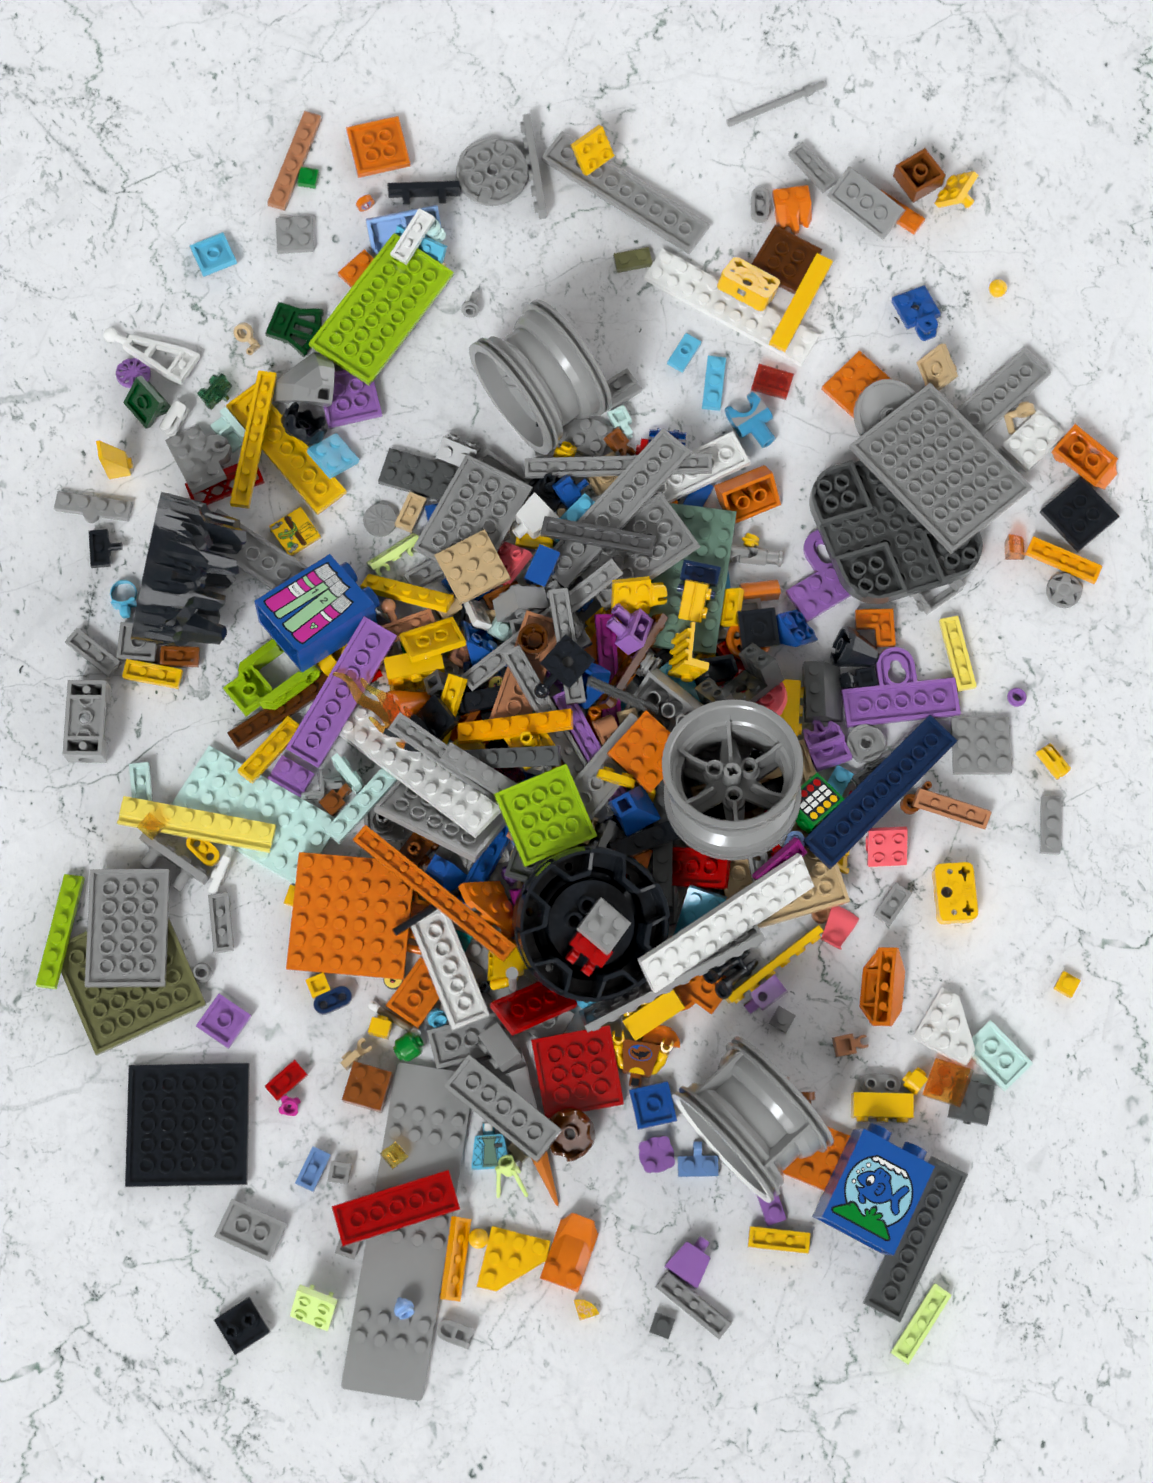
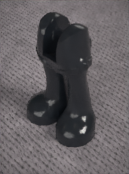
M748 949L742 955L730 958L723 965L715 966L703 975L706 982L714 984L733 968L736 969L734 973L716 984L715 992L719 998H729L732 995L735 983L745 976H750L759 964L757 959H754L747 965L743 962L751 953Z

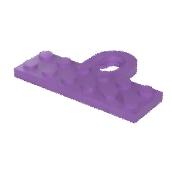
M818 530L808 535L803 546L804 556L816 573L786 590L787 596L795 608L804 615L806 622L811 621L851 596L841 585L832 563H824L818 557L817 546L824 545Z
M899 647L888 648L879 655L878 662L876 663L878 686L842 689L841 691L847 728L862 724L879 725L925 720L929 715L933 718L960 716L961 714L955 677L917 681L913 657L908 651ZM892 661H898L905 670V680L901 683H894L888 677Z

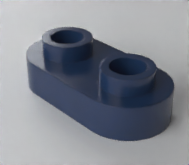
M345 986L334 988L315 998L313 1003L314 1009L321 1015L332 1013L349 1005L352 1001V993ZM345 994L346 998L345 1000H339V996ZM327 1002L328 1006L321 1008V1003Z

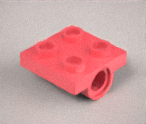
M506 541L502 544L497 553L511 580L501 585L505 586L514 581L533 555L530 551Z
M906 826L871 828L867 832L865 843L868 867L907 865L908 829Z

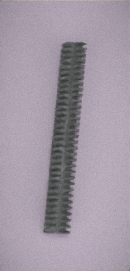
M588 677L586 686L589 685V687L591 686V688L593 687L597 691L600 689L601 693L604 692V694L606 693V695L608 694V696L610 695L614 699L617 697V699L623 700V703L625 701V704L627 703V705L629 704L633 707L636 706V708L638 707L642 711H648L653 716L658 714V705L635 695L633 696V694L631 695V693L620 688L618 689V687L616 688V686L614 687L595 677Z

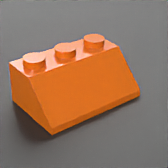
M765 465L714 485L722 510L736 511L735 524L781 505L773 472Z

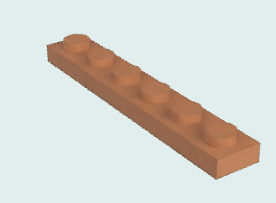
M304 111L268 199V206L283 211L286 210L298 180L300 168L304 165L322 118L320 115Z

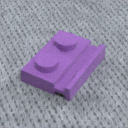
M281 755L267 779L301 797V793L307 790L315 774Z

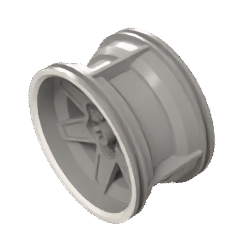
M736 1036L732 1039V1043L726 1045L727 1052L721 1058L718 1070L703 1084L692 1083L688 1088L681 1086L679 1092L676 1091L672 1094V1097L686 1120L720 1160L756 1195L764 1201L771 1203L774 1200V1196L780 1195L779 1187L784 1184L783 1171L797 1157L802 1159L812 1156L817 1151L825 1152L827 1147L833 1145L834 1139L819 1114L793 1083L758 1049L743 1038Z

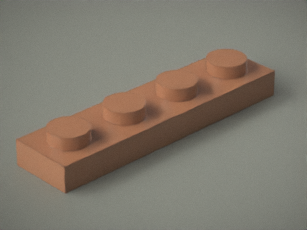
M918 787L912 803L913 807L984 830L992 813L990 810Z

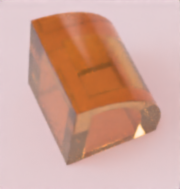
M1009 534L1004 542L1005 560H1024V538L1019 535Z

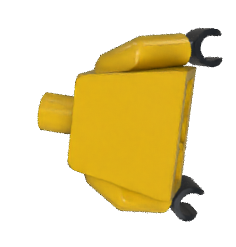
M506 937L508 940H510L513 944L516 945L514 939H512L511 937ZM517 947L505 962H502L488 950L487 981H490V983L486 981L479 982V985L486 984L487 986L484 991H480L481 993H489L491 989L507 988L509 980L506 977V970L510 967L518 970L517 980L523 976L524 969H527V967L523 963Z

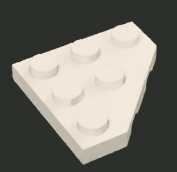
M942 987L914 1034L913 1039L954 1062L967 1067L975 1053V1047L961 1000L958 995Z

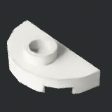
M223 855L219 866L214 868L209 892L215 894L219 891L220 884L223 885L229 871L228 864L231 862L229 857Z

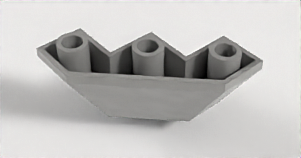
M317 352L310 354L276 380L272 402L284 404L298 402L324 407L332 405L334 391L333 361Z

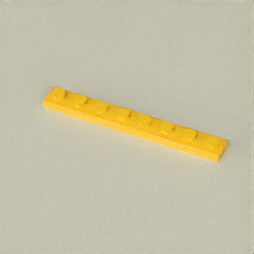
M258 370L230 499L231 507L250 508L277 380V373Z

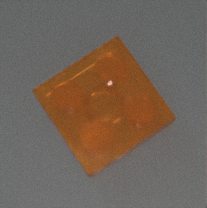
M936 1058L922 1095L960 1108L974 1070Z

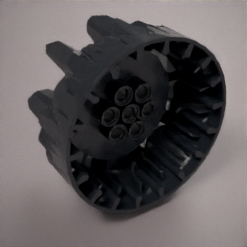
M161 491L144 567L131 640L174 646H184L189 642L220 645L227 635L226 626L219 624V609L225 605L226 596L204 589L206 585L229 588L235 582L236 578L234 575L239 574L236 560L219 554H237L242 549V545L246 544V531L240 529V520L212 512L205 503Z

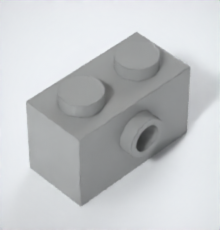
M498 1022L478 1035L480 1043H478L484 1054L486 1052L489 1053L492 1057L489 1061L495 1069L499 1067L502 1073L522 1060L520 1053Z

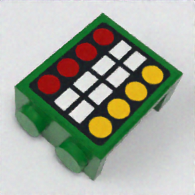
M818 773L801 786V804L796 822L800 829L808 834L813 831L815 825L844 800Z

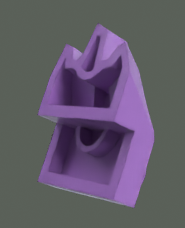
M813 720L814 731L803 729L805 744L816 772L852 760V754L838 724L830 720L827 727H824L820 720Z

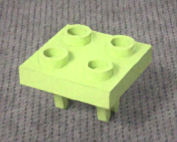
M300 1284L296 1291L290 1316L316 1328L328 1331L338 1299L333 1298L334 1293L332 1292L329 1295H325L315 1291V1285L311 1284L308 1288Z

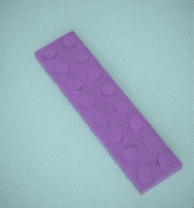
M365 616L363 617L285 749L315 767H321L340 735L342 728L349 720L397 639V635Z

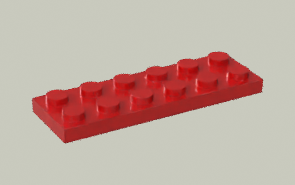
M449 1170L331 1206L343 1247L460 1210Z

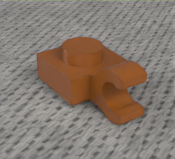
M345 783L337 793L332 789L319 801V804L330 815L334 816L346 805L343 799L352 792V789Z

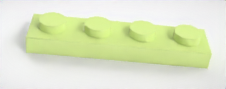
M934 1283L890 1353L909 1365L952 1295Z

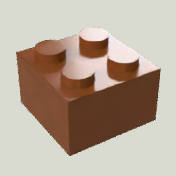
M926 148L897 164L893 173V177L913 203L941 187L946 176Z
M353 1061L342 1101L382 1113L393 1073Z

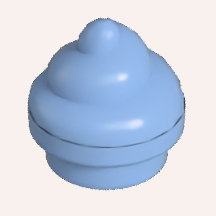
M398 1297L394 1306L395 1315L401 1320L411 1317L414 1314L413 1302L406 1298Z

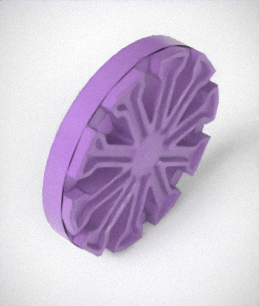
M137 358L123 360L116 369L117 381L126 388H131L138 376H143L147 382L151 378L150 367Z

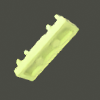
M415 533L410 534L367 561L368 567L375 570L378 576H382L380 568L383 566L387 571H390L389 565L386 564L387 561L399 559L405 550L408 555L413 556L411 549L418 540V535Z

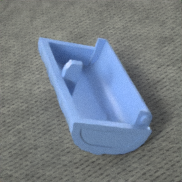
M437 205L420 208L434 216L440 223L441 228ZM418 209L366 218L372 253H379L393 233L396 232L398 225H403V228L407 227Z

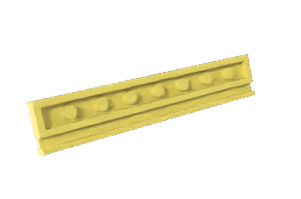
M123 796L119 819L117 820L118 825L266 853L271 852V845L276 830V824Z

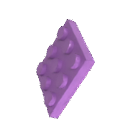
M346 370L334 372L332 405L329 407L323 406L328 429L383 417L374 381L369 386Z

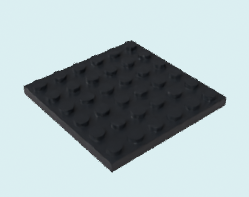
M250 1064L129 1065L125 1187L248 1185Z

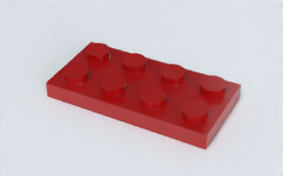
M673 847L672 886L689 887V885H693L699 888L728 889L731 860L712 858L693 848Z
M536 982L492 1001L490 1008L513 1036L576 1008L577 1002L576 1000L560 996L540 982Z

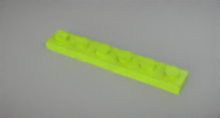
M64 874L35 984L37 987L57 990L85 880L83 876Z

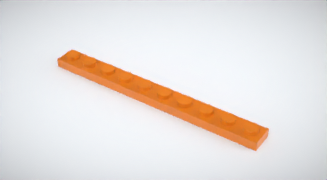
M364 825L353 838L357 845L502 962H505L516 949L515 944L367 825Z

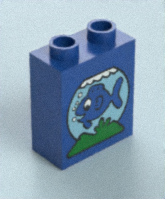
M870 1123L867 1130L864 1128L853 1129L812 1217L881 1254L894 1255L935 1166L924 1161L927 1151L921 1147L905 1142L903 1147L900 1148L889 1142L892 1135L889 1130Z

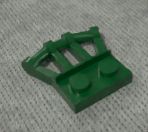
M278 301L265 335L282 341L284 344L288 343L302 357H305L308 354L307 351L311 348L309 342L322 327L324 311L319 308L300 309ZM299 316H314L315 323L301 319ZM297 324L312 329V333L308 334L294 328ZM291 335L307 340V342L300 346L291 338Z

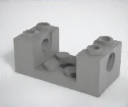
M68 680L62 755L68 762L107 763L108 743L104 739L106 707H111L112 688L106 680ZM83 714L90 715V720L86 723L80 722Z

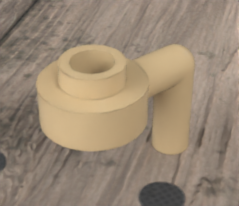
M239 323L234 328L235 338L240 342H248L251 345L246 350L248 355H252L260 348V344L252 337L253 329L248 323Z
M1022 402L1016 410L1010 411L1004 416L1008 434L1016 432L1012 418H1025L1033 415L1036 412L1034 404Z

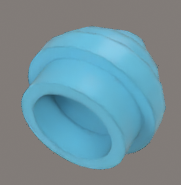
M436 1008L429 1012L427 1021L434 1028H438L446 1024L447 1017L444 1011Z

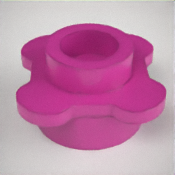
M287 1095L282 1096V1103L278 1108L279 1113L287 1116H296L300 1099L298 1097L289 1098Z

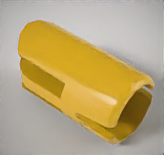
M1051 743L1035 753L1056 780L1071 770L1069 764Z

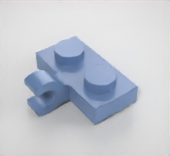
M693 1142V1156L677 1157L678 1177L718 1176V1156H702V1142Z

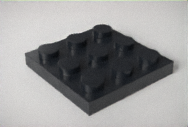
M1082 476L1039 512L1077 553L1120 517Z

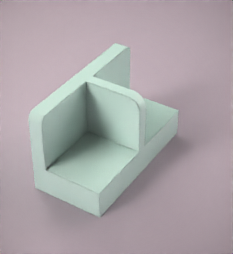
M224 407L220 410L221 417L210 426L217 435L227 438L232 448V453L242 447L245 429L230 411Z

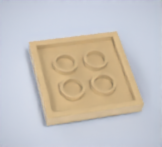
M485 529L434 555L460 605L511 580Z

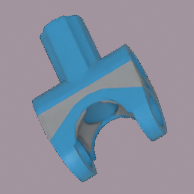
M750 392L747 394L751 407L749 412L740 413L731 406L725 408V414L740 438L751 433L760 446L766 448L776 439L765 424L772 420L773 416L766 404L754 392Z

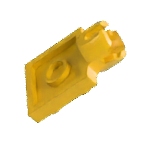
M649 576L612 580L611 611L616 604L620 603L629 613L642 609L646 614H649L652 606L667 603V598L663 599L667 597V588L663 582L651 583Z

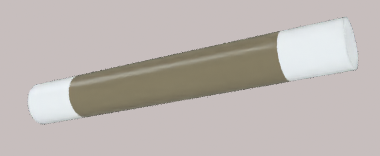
M371 1001L368 1008L379 1015L388 1017L389 1021L405 1031L421 1036L422 1031L374 1001Z

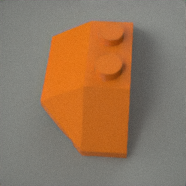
M879 947L863 967L859 1007L872 1026L892 1027L902 1011L905 969L899 948Z

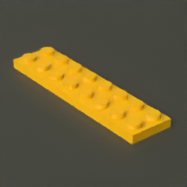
M255 384L225 405L244 429H246ZM271 404L262 451L312 510L319 515L347 492L335 477L329 479L307 454L309 448L307 444L285 432L281 423L282 415Z

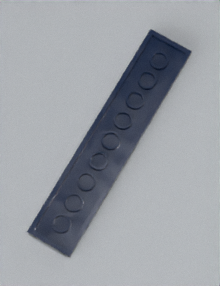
M929 715L803 840L805 846L831 869L958 740L935 718Z

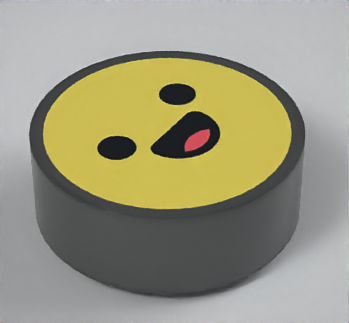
M383 978L385 986L391 990H397L404 981Z

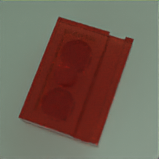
M759 364L751 390L786 400L794 374Z

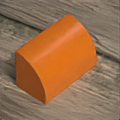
M778 580L739 584V588L744 590L743 600L760 598L761 601L779 600L781 591Z

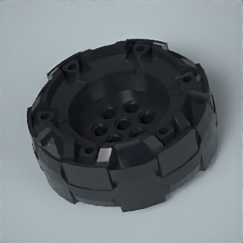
M582 846L568 849L549 857L530 874L522 890L517 895L513 909L512 927L514 928L516 947L523 963L542 985L568 999L599 1002L625 995L636 986L640 987L647 981L637 959L668 939V918L670 913L662 888L641 863L627 854L614 849L599 846ZM566 863H569L571 866L569 870H566L564 867ZM602 898L631 924L612 949L613 953L603 967L600 968L596 965L593 972L588 976L581 971V968L589 960L585 955L580 953L574 964L566 960L565 957L573 948L569 942L578 930L576 928L595 902ZM585 900H589L591 903L587 911L582 909V903ZM528 908L532 909L531 915L526 914ZM573 915H576L578 918L575 926L569 924V918ZM550 964L552 967L550 971H546L545 969L546 965Z

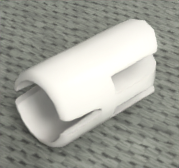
M178 401L172 403L159 425V428L170 438L177 434L189 413V408L186 410L187 406Z

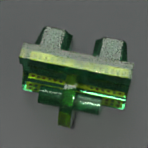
M222 373L219 376L213 374L209 379L211 386L208 389L201 388L197 393L210 410L217 403L219 404L221 400L227 402L230 399L227 393L232 385Z

